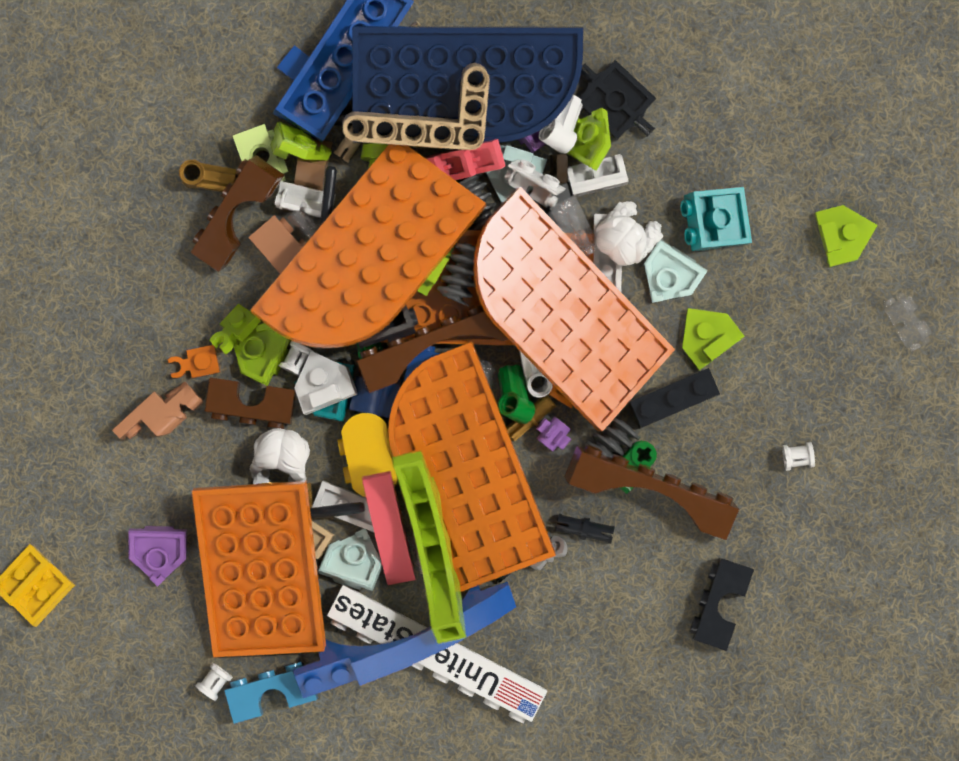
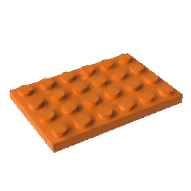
M307 481L194 488L192 490L213 657L324 652L326 640Z

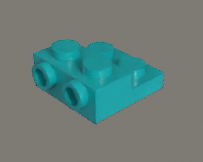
M744 187L694 191L684 195V200L680 204V210L683 217H687L688 228L685 230L684 237L686 243L691 245L692 251L752 243Z

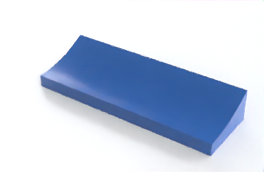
M346 0L272 114L289 122L322 143L352 98V26H399L414 1Z

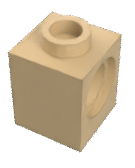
M311 520L315 556L317 559H320L335 535Z

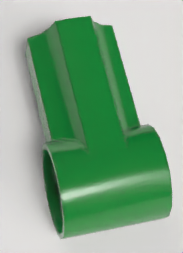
M506 365L500 368V372L497 374L501 398L498 402L499 411L502 415L518 424H527L534 417L535 406L534 403L528 400L523 368L519 365Z

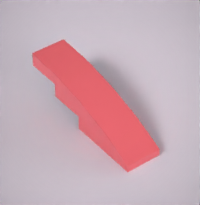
M498 139L483 142L479 148L474 150L453 149L424 157L454 180L506 167Z
M391 471L362 476L387 585L416 580L403 525L402 512Z

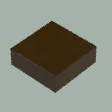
M567 154L550 155V175L557 178L560 183L568 182Z

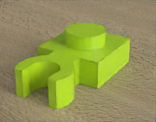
M238 303L220 323L223 330L213 334L210 342L215 348L219 346L226 355L232 350L236 339L243 342L261 321L251 311Z

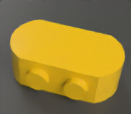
M361 413L351 417L342 428V438L337 439L340 456L346 455L348 466L343 467L346 484L351 483L352 489L356 493L366 497L362 476L391 471L394 486H396L398 477L393 466V454L389 443L387 423L379 416L371 413Z

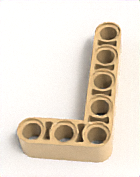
M471 63L463 69L458 119L356 111L350 112L344 117L342 123L343 133L349 140L356 142L464 150L477 149L482 145L485 136L489 75L485 68L478 63ZM476 70L482 72L483 79L479 84L473 85L468 82L467 78L470 72ZM473 99L478 100L481 103L480 109L476 113H468L465 110L466 103ZM360 120L364 124L363 129L359 133L350 132L347 128L350 121ZM389 122L393 127L392 131L388 135H380L376 131L379 123ZM410 124L419 125L421 127L420 134L416 137L407 136L405 134L407 126ZM439 126L449 128L450 133L448 137L442 140L437 139L434 136L436 128ZM469 128L478 131V137L472 142L463 139V133Z

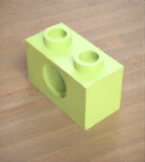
M265 124L233 135L242 161L255 157L259 151H267L270 154L267 161L268 164L283 174L289 172L285 160L272 154L270 144L275 135L273 129L268 131Z

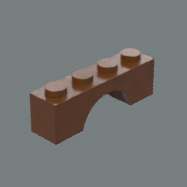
M257 155L249 160L244 159L236 170V174L239 175L234 184L230 182L221 195L224 198L219 207L216 205L207 217V220L210 221L205 230L200 229L192 241L196 245L191 253L218 272L229 264L241 245L233 228V217L237 207L245 201L263 203L268 200L284 177L283 173Z

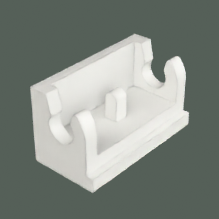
M620 154L604 158L597 171L584 163L568 167V182L572 198L624 186L629 182L623 158Z

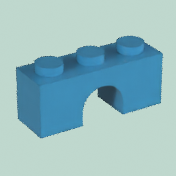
M302 662L285 666L286 672L275 675L274 670L257 674L259 680L249 683L247 678L230 682L231 688L224 691L233 723L262 716L261 697L269 689L281 691L286 696L289 708L317 700V694L303 698L294 677L293 670L302 667Z

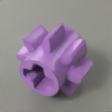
M555 416L550 422L544 418L536 428L540 432L536 439L552 452L557 446L563 450L571 441L567 436L571 429Z

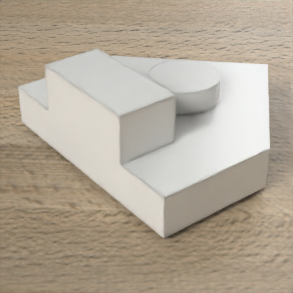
M310 351L294 387L303 414L308 415L358 394L348 367Z

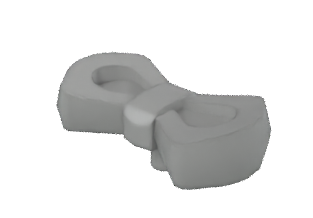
M553 536L551 542L556 556L530 565V567L535 570H541L547 562H553L554 558L566 556V541L558 536Z

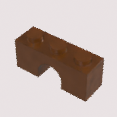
M210 377L205 412L212 413V419L228 421V416L240 417L239 423L256 425L257 420L268 421L267 427L284 429L285 424H292L296 398L295 390L266 386L263 401L256 406H246L239 397L240 382Z

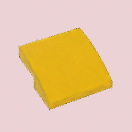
M31 544L0 575V596L35 627L44 620L75 586L72 581Z

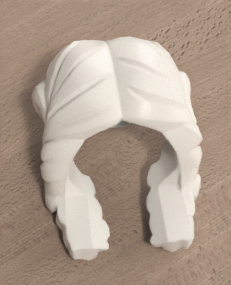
M632 201L619 202L613 211H610L605 219L596 226L595 230L597 232L596 245L599 251L609 255L612 261L621 266L639 263L647 256V253L652 251L655 244L663 238L661 233L662 226L657 221L647 222L644 231L640 224L629 217L637 214V205Z
M281 428L271 429L261 434L254 442V458L250 465V472L254 479L253 484L269 483L270 472L267 469H278L290 474L288 482L306 481L305 465L310 454L308 442L301 438L298 433Z

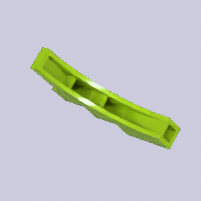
M421 451L392 457L393 466L403 492L417 544L426 588L431 628L438 644L466 638L460 582L453 566L450 537L443 522L440 493L434 477L430 476Z

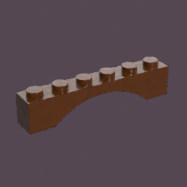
M482 305L467 310L468 316L457 320L455 315L441 320V326L430 330V327L426 326L415 330L414 337L407 340L401 338L389 343L387 341L388 347L378 351L376 347L361 351V357L355 359L367 392L371 393L397 383L404 369L417 355L442 340L463 335L489 336L502 341L508 338L489 319Z
M586 445V448L576 446L564 476L568 484L595 494L620 487H640L657 491L681 505L689 513L694 524L701 532L727 540L739 511L731 496L721 492H717L716 495L707 492V488L696 483H691L690 486L680 483V478L665 473L664 477L655 474V469L644 464H639L638 467L628 464V459L613 454L612 458L602 455V450L591 445Z

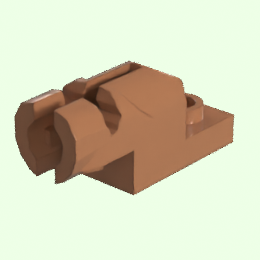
M184 381L179 387L167 393L165 400L157 392H153L112 431L120 439L126 437L132 439L141 431L142 427L140 424L144 422L156 436H165L170 434L187 418V415L183 412V405L194 411L204 401Z

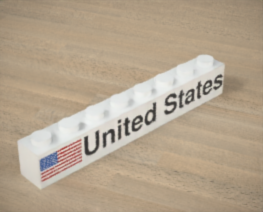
M346 585L342 586L327 615L332 618V625L346 631L347 627L357 631L356 637L369 644L373 640L380 644L393 642L414 635L427 628ZM458 643L411 665L421 671L424 666L434 671L432 675L434 678L446 684L449 679L459 684V691L471 697L475 693L485 698L484 704L496 710H499L500 706L510 711L508 716L523 724L526 719L532 722L547 693V689Z

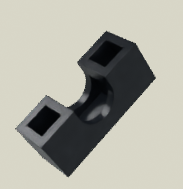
M707 368L632 400L628 404L639 429L714 398L720 395V392L710 369Z
M719 558L718 563L712 562L708 573V578L712 579L709 590L703 589L698 604L703 606L700 617L694 616L689 630L690 633L694 634L693 640L727 651L736 624L726 621L721 617L718 611V604L720 599L729 593L746 596L754 569L723 558Z

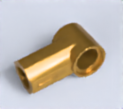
M187 160L180 166L179 176L182 183L188 188L223 192L230 182L234 184L237 169L204 164L197 160ZM197 168L200 171L199 178L194 181L187 180L184 176L186 170Z

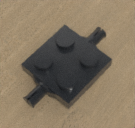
M614 60L606 70L596 74L586 63L582 65L581 75L589 82L586 91L579 97L582 108L589 115L592 114V111L599 108L605 109L608 113L610 135L618 140L628 129L634 126L639 128L646 137L655 130V127L643 117L646 110L656 100V97L624 67Z

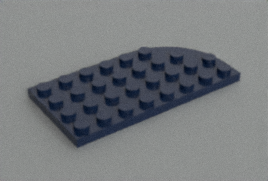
M352 26V112L458 119L462 71L467 65L478 63L485 68L489 75L483 142L498 139L499 142H508L530 136L549 125L558 117L571 100L577 88L583 61V27ZM477 70L470 72L467 78L468 82L473 85L479 84L483 79V73ZM475 99L470 100L466 103L465 110L468 113H476L480 109L481 103ZM355 119L353 120V133H359L363 129L364 124L360 120ZM381 122L378 124L376 131L380 135H388L393 127L389 122ZM410 124L407 126L405 134L409 137H416L420 134L421 127L417 124ZM439 126L434 131V136L440 140L448 137L450 130L445 126ZM469 128L463 133V139L468 142H472L478 137V131L473 128ZM353 141V143H370V142H356V141Z

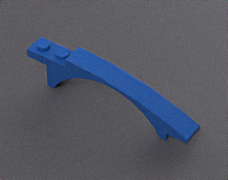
M508 582L480 591L479 585L469 589L462 600L466 638L516 608ZM431 626L406 638L372 646L341 645L325 639L324 652H319L320 661L294 669V677L303 698L355 680L361 686L418 663L455 645L463 639L438 644Z

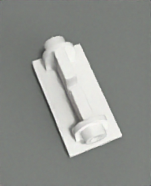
M523 159L510 163L508 167L513 170L509 169L504 176V179L508 181L507 184L515 189L521 187L527 192L529 186H532L534 189L530 197L545 207L550 206L553 208L558 201L556 196L566 189L559 185L560 181L549 174L543 175L535 170L536 167L532 163Z
M281 181L275 205L281 210H290L320 218L323 191Z

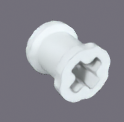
M291 341V349L285 361L280 362L279 367L299 377L310 351L313 350L300 343Z
M812 442L796 447L783 445L782 453L786 471L791 470V467L809 465L810 468L815 467Z
M212 663L210 665L211 670L206 677L195 686L203 694L216 701L218 692L226 681H231L233 677L217 664Z

